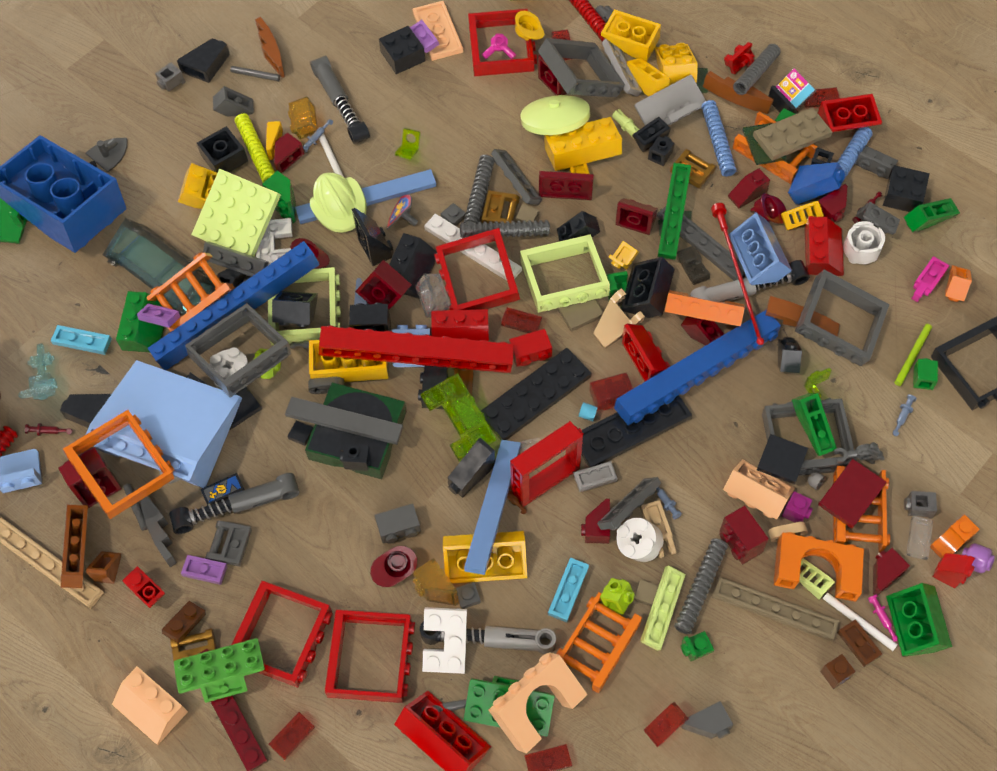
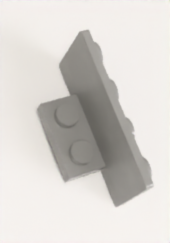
M689 75L641 100L634 107L645 126L657 117H660L669 126L701 109L702 104L706 100L692 75Z

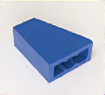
M838 162L799 166L788 193L796 205L839 189L845 178L844 170H842Z

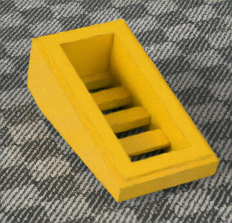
M280 121L267 123L266 151L269 160L274 159L275 142L283 134Z
M811 202L781 213L786 230L806 225L807 219L803 210H806L808 216L824 217L819 202ZM797 212L799 213L801 222H799V219L796 214ZM789 215H792L795 224L791 223Z

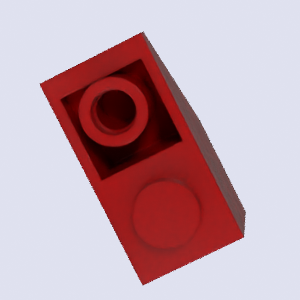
M945 553L940 559L932 577L956 588L960 583L964 584L967 577L971 576L975 568L972 565L975 558L968 555Z
M138 566L122 580L128 589L149 608L165 595V592Z

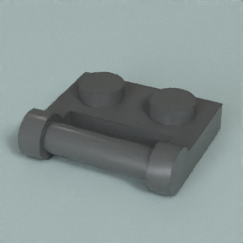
M217 521L215 526L217 530L210 551L206 553L205 559L240 567L252 528L250 526ZM228 530L222 553L217 554L224 531Z

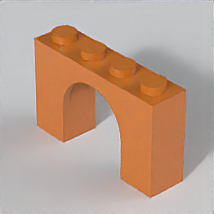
M670 290L665 312L741 326L745 307L744 304L705 300L689 296L688 293Z
M782 532L777 540L774 586L795 589L800 579L801 559L807 556H819L827 560L835 570V598L856 602L862 594L864 548H859L853 544H839L833 540H818L813 536L803 537L792 532Z

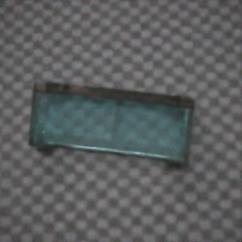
M127 218L124 219L102 254L108 258L107 262L115 267L118 265L122 266L151 289L163 285L193 261L146 225ZM200 266L192 273L206 293L212 294L211 287L213 283ZM187 278L178 283L192 305H197L201 302V297ZM173 289L164 294L172 308L179 311L180 316L187 313V309Z

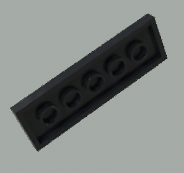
M565 348L479 412V416L500 440H507L588 380L592 373L568 348Z
M679 395L671 403L661 405L656 412L646 414L638 423L633 422L627 425L618 413H614L582 429L583 444L581 455L589 468L603 464L692 419V414Z

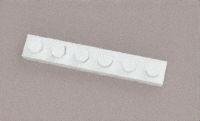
M434 214L424 225L426 231L445 243L462 239L460 237V228L437 214ZM483 244L460 251L507 281L500 255L494 249ZM509 259L515 279L522 271V267Z

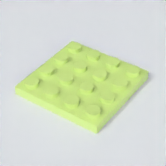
M219 169L191 235L255 257L281 194Z

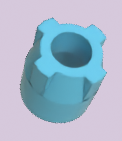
M583 402L578 417L594 421L598 407Z

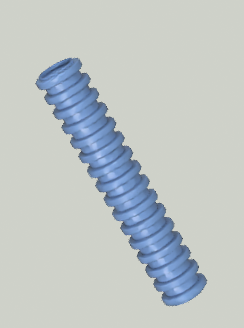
M708 100L702 104L701 108L714 152L716 153L719 169L722 176H731L737 170L734 159L732 158L733 156L716 101Z
M869 127L858 128L837 161L842 170H844L845 178L855 164L860 152L863 151L873 135Z

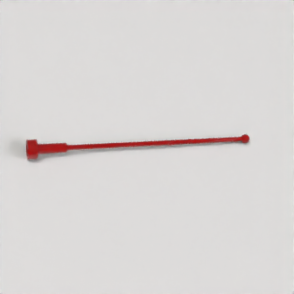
M716 203L711 207L712 215L718 218L721 231L725 234L756 332V342L758 345H763L764 339L761 338L727 232L728 225L724 216L727 210L723 203Z

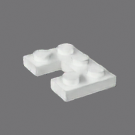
M291 218L270 220L256 252L257 258L269 261L268 265H270L291 250V248L275 250V239L293 237Z
M425 607L424 630L445 631L444 649L423 650L422 672L465 674L467 609Z

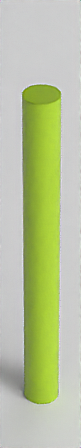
M925 324L894 382L897 386L903 384L932 329L930 324Z

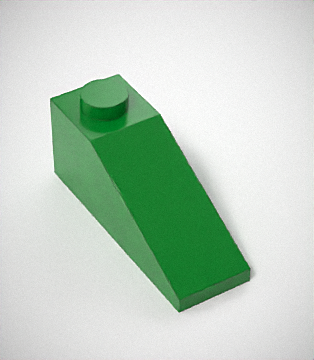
M949 198L918 205L904 216V219L911 231L916 232L960 214L953 200Z
M807 393L791 399L797 418L817 455L821 456L834 451L837 447L819 394Z

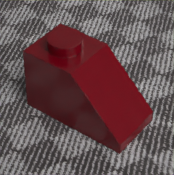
M288 132L275 142L274 164L276 171L278 170L280 173H283L305 154L302 143Z
M758 168L746 175L729 193L728 198L740 209L762 196L763 193H767L770 179Z
M843 184L839 189L834 190L818 201L824 217L836 223L844 217L848 188L846 184Z
M686 316L681 324L692 339L705 346L724 335L714 321Z
M606 498L586 516L585 524H581V536H585V543L609 544L610 529L601 530L597 523L610 511V499Z
M893 547L887 552L885 550L881 551L875 557L877 561L873 565V595L877 594L878 596L910 567Z

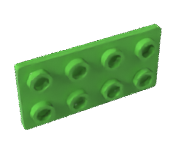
M257 638L174 661L178 693L181 694L201 688L205 703L248 691L244 676L265 669Z

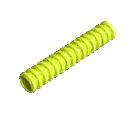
M245 113L239 114L234 120L264 183L275 171L249 115Z

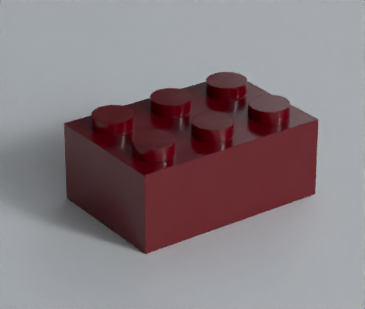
M95 447L86 450L79 456L106 497L122 489L111 469ZM69 460L58 467L68 487L82 505H88V508L98 503Z

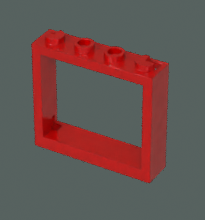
M528 9L468 13L474 76L534 72V64H537V54H533V51H536L535 41H532V39L525 41L527 58L480 62L476 29L515 25L516 14L520 11H528Z
M499 228L436 246L437 253L434 256L437 265L441 264L442 269L439 270L441 280L446 282V285L443 286L446 297L450 296L451 302H448L449 310L490 309L520 300ZM495 241L510 290L458 305L444 256Z
M571 421L510 460L511 492L519 499V503L523 507L580 469L583 432L580 428L578 429ZM566 450V454L529 479L530 473Z
M261 581L231 645L250 639L271 593L320 611L292 674L265 664V669L257 672L298 688L304 678L306 679L308 672L306 669L309 663H312L315 659L317 645L321 644L324 639L325 632L323 631L326 624L329 625L331 623L333 615L331 607L320 601Z
M336 610L325 685L327 698L403 703L404 697L408 696V684H405L406 676H410L411 663H408V655H412L413 642H410V635L415 632V622H412L411 615ZM346 622L404 626L397 693L337 689Z

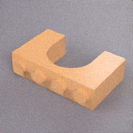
M544 654L535 667L528 669L524 673V677L520 681L513 683L508 688L509 691L505 695L498 697L493 702V706L488 709L518 751L527 754L542 739L526 714V703L534 689L547 685L561 705L571 709L588 695L559 654Z

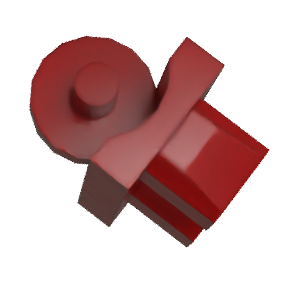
M747 42L744 46L738 45L735 47L734 55L728 54L724 57L725 65L730 67L732 74H736L744 66L749 67L754 62L753 58L755 55L751 50L752 43Z

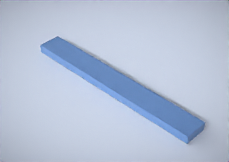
M430 169L361 189L366 199V206L436 187V181ZM310 203L295 207L300 224L318 220L311 210Z
M501 440L464 566L465 572L482 575L486 573L511 484L510 460L519 455L520 442Z

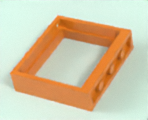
M129 410L63 448L67 458L109 519H112L174 480L173 471L175 470L170 461H164L162 458L164 454L160 447L152 444L150 433L147 429L142 430L139 426L142 424L140 419L136 415L132 416ZM129 425L163 474L112 505L78 455Z

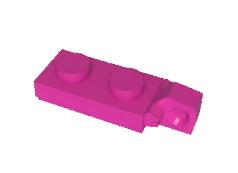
M933 256L915 281L913 288L916 291L911 299L918 302L923 294L926 296L929 293L931 294L950 265Z

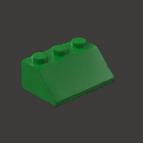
M128 291L116 337V341L122 351L150 352L148 347L159 341L163 336L164 326L138 319L137 313L147 304L162 307L158 300L148 301L146 297L150 294L146 292Z
M920 583L886 596L903 657L935 653L952 647L935 586Z

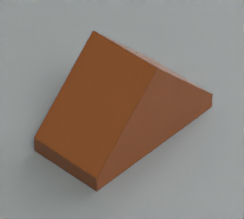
M101 551L86 568V573L94 582L114 584L121 560V553Z

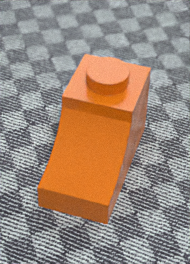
M954 265L951 266L945 289V296L949 300L955 302L965 300L972 282L971 271Z
M963 515L932 543L930 548L940 558L945 553L955 554L980 529L966 515Z

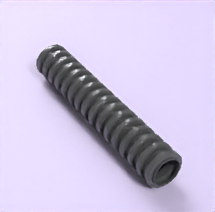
M769 44L734 83L733 89L737 94L744 95L778 58L781 53L780 47L776 44Z
M481 155L479 158L464 224L467 222L478 224L480 222L495 162L494 158L490 155Z
M523 220L516 223L515 221H511V223L509 221H506V223L503 221L492 223L490 221L489 223L483 222L482 224L481 222H478V224L472 222V224L461 222L460 237L462 239L496 228L500 229L502 237H509L510 235L512 237H515V235L518 237L521 235L523 237H526V235L531 237L532 235L543 236V234L548 236L550 233L548 220L544 222L542 220H539V222L537 220L533 222L531 220H528V222Z
M711 539V544H709L706 555L703 558L704 560L701 562L702 566L699 567V572L696 574L697 577L694 578L695 583H692V588L689 590L690 594L687 595V600L684 601L685 605L682 606V611L679 613L680 617L677 618V623L674 625L676 630L681 633H692L691 628L695 626L696 617L699 616V611H701L704 600L707 598L706 594L709 593V588L712 586L711 583H713L714 577H716V572L719 569L718 566L721 565V561L724 558L723 555L726 553L725 550L728 548L726 542L721 539Z

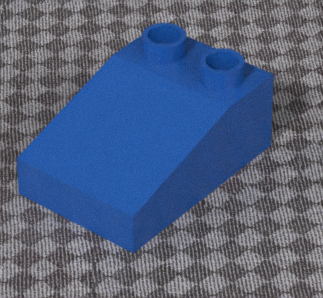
M41 135L0 166V198L49 238L74 253L86 246L94 236L110 225L115 218L127 209L116 178Z

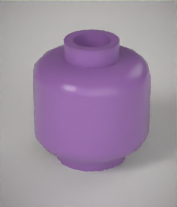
M974 543L969 548L965 547L962 555L975 558L972 563L975 566L973 571L984 573L986 570H991L995 556L992 555L990 548Z

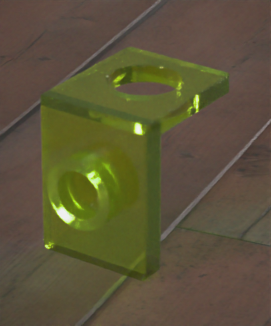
M404 128L402 145L395 152V156L411 160L419 151L421 132ZM407 134H413L416 141L413 143L409 142Z
M830 368L821 372L818 370L807 377L804 385L807 392L813 393V388L814 392L818 393L821 398L822 394L816 384L828 380L832 370Z

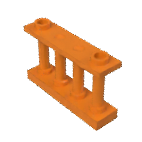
M758 112L754 129L746 137L738 134L734 139L733 149L789 184H792L798 171L796 168L806 156L812 159L818 146L812 144L798 150L800 153L790 164L781 158L772 161L761 146L755 144L752 140L754 139V131L776 123V121Z
M201 252L195 255L194 260L163 285L153 288L150 291L151 294L146 297L148 301L158 300L162 307L173 309L164 296L165 293L173 289L185 306L187 313L182 317L180 316L168 328L170 332L235 288L231 283H222L207 263L213 257L210 253ZM200 266L215 285V291L212 294L206 293L192 273ZM185 278L188 279L201 297V302L197 305H192L178 285Z
M845 466L836 467L833 473V484L843 472ZM881 470L878 476L887 483L878 494V497L871 503V505H878V516L863 514L858 521L878 524V535L849 532L846 530V524L833 516V541L839 544H844L848 540L878 543V552L885 550L890 545V534H887L886 489L888 490L889 478L886 477V470Z
M598 592L596 597L592 596L586 605L588 610L564 649L559 648L556 653L561 656L567 665L591 678L590 681L593 682L592 690L600 693L642 621V617L636 613L632 619L629 617L625 618L601 604L600 596L602 593ZM597 610L622 625V628L625 629L623 634L616 636L590 621L594 611ZM586 627L613 643L614 649L611 654L608 652L604 653L579 638L583 629ZM574 645L578 646L601 660L603 664L600 671L592 670L569 656L570 650Z

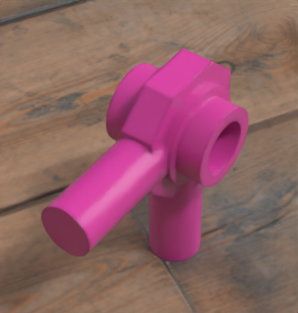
M503 34L494 35L491 38V46L482 53L485 59L495 51H503L511 59L516 57V54L508 47V39Z

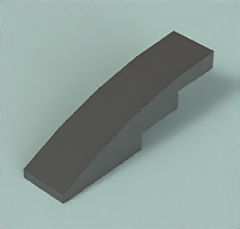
M147 496L140 500L147 529L157 549L169 567H172L177 563L167 550L172 541L162 529L168 525V522Z

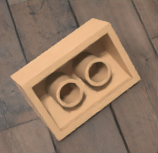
M742 459L733 469L723 490L730 497L744 501L748 507L757 508L762 511L768 518L778 519L793 494L795 487L776 477L757 471L756 466Z
M137 666L123 680L112 703L115 708L157 745L188 713L179 702Z

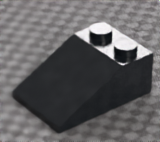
M351 209L358 241L371 265L375 266L380 264L382 260L387 261L391 259L393 246L390 240L386 241L383 228L378 227L376 221L358 209Z

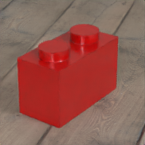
M545 329L509 339V344H514L513 359L516 367L527 366L531 362L544 361L552 357V345Z

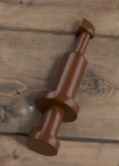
M509 487L507 499L521 509V514H526L527 509L519 503V499L510 491L511 487Z

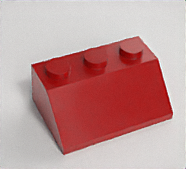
M873 94L822 101L818 110L819 116L832 132L882 125Z
M808 216L805 225L806 269L809 275H818L823 270L836 276L844 275L842 228L827 217Z
M488 309L431 311L432 336L489 341Z
M628 323L624 325L622 344L644 382L670 367L669 363L663 360L660 348L654 345L651 333L646 331L643 325Z

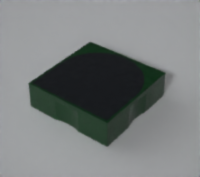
M333 382L323 405L398 424L403 423L407 412L405 401ZM315 424L305 448L308 460L334 467H344L343 463L340 462V451L344 450L345 443L367 444L371 452L368 471H352L378 479L383 478L393 444Z

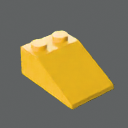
M614 9L601 32V36L629 56L636 59L642 58L647 62L660 39L661 24Z

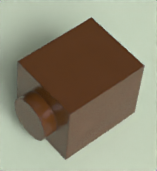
M841 654L827 663L820 672L830 686L835 689L850 679L856 671L844 655Z

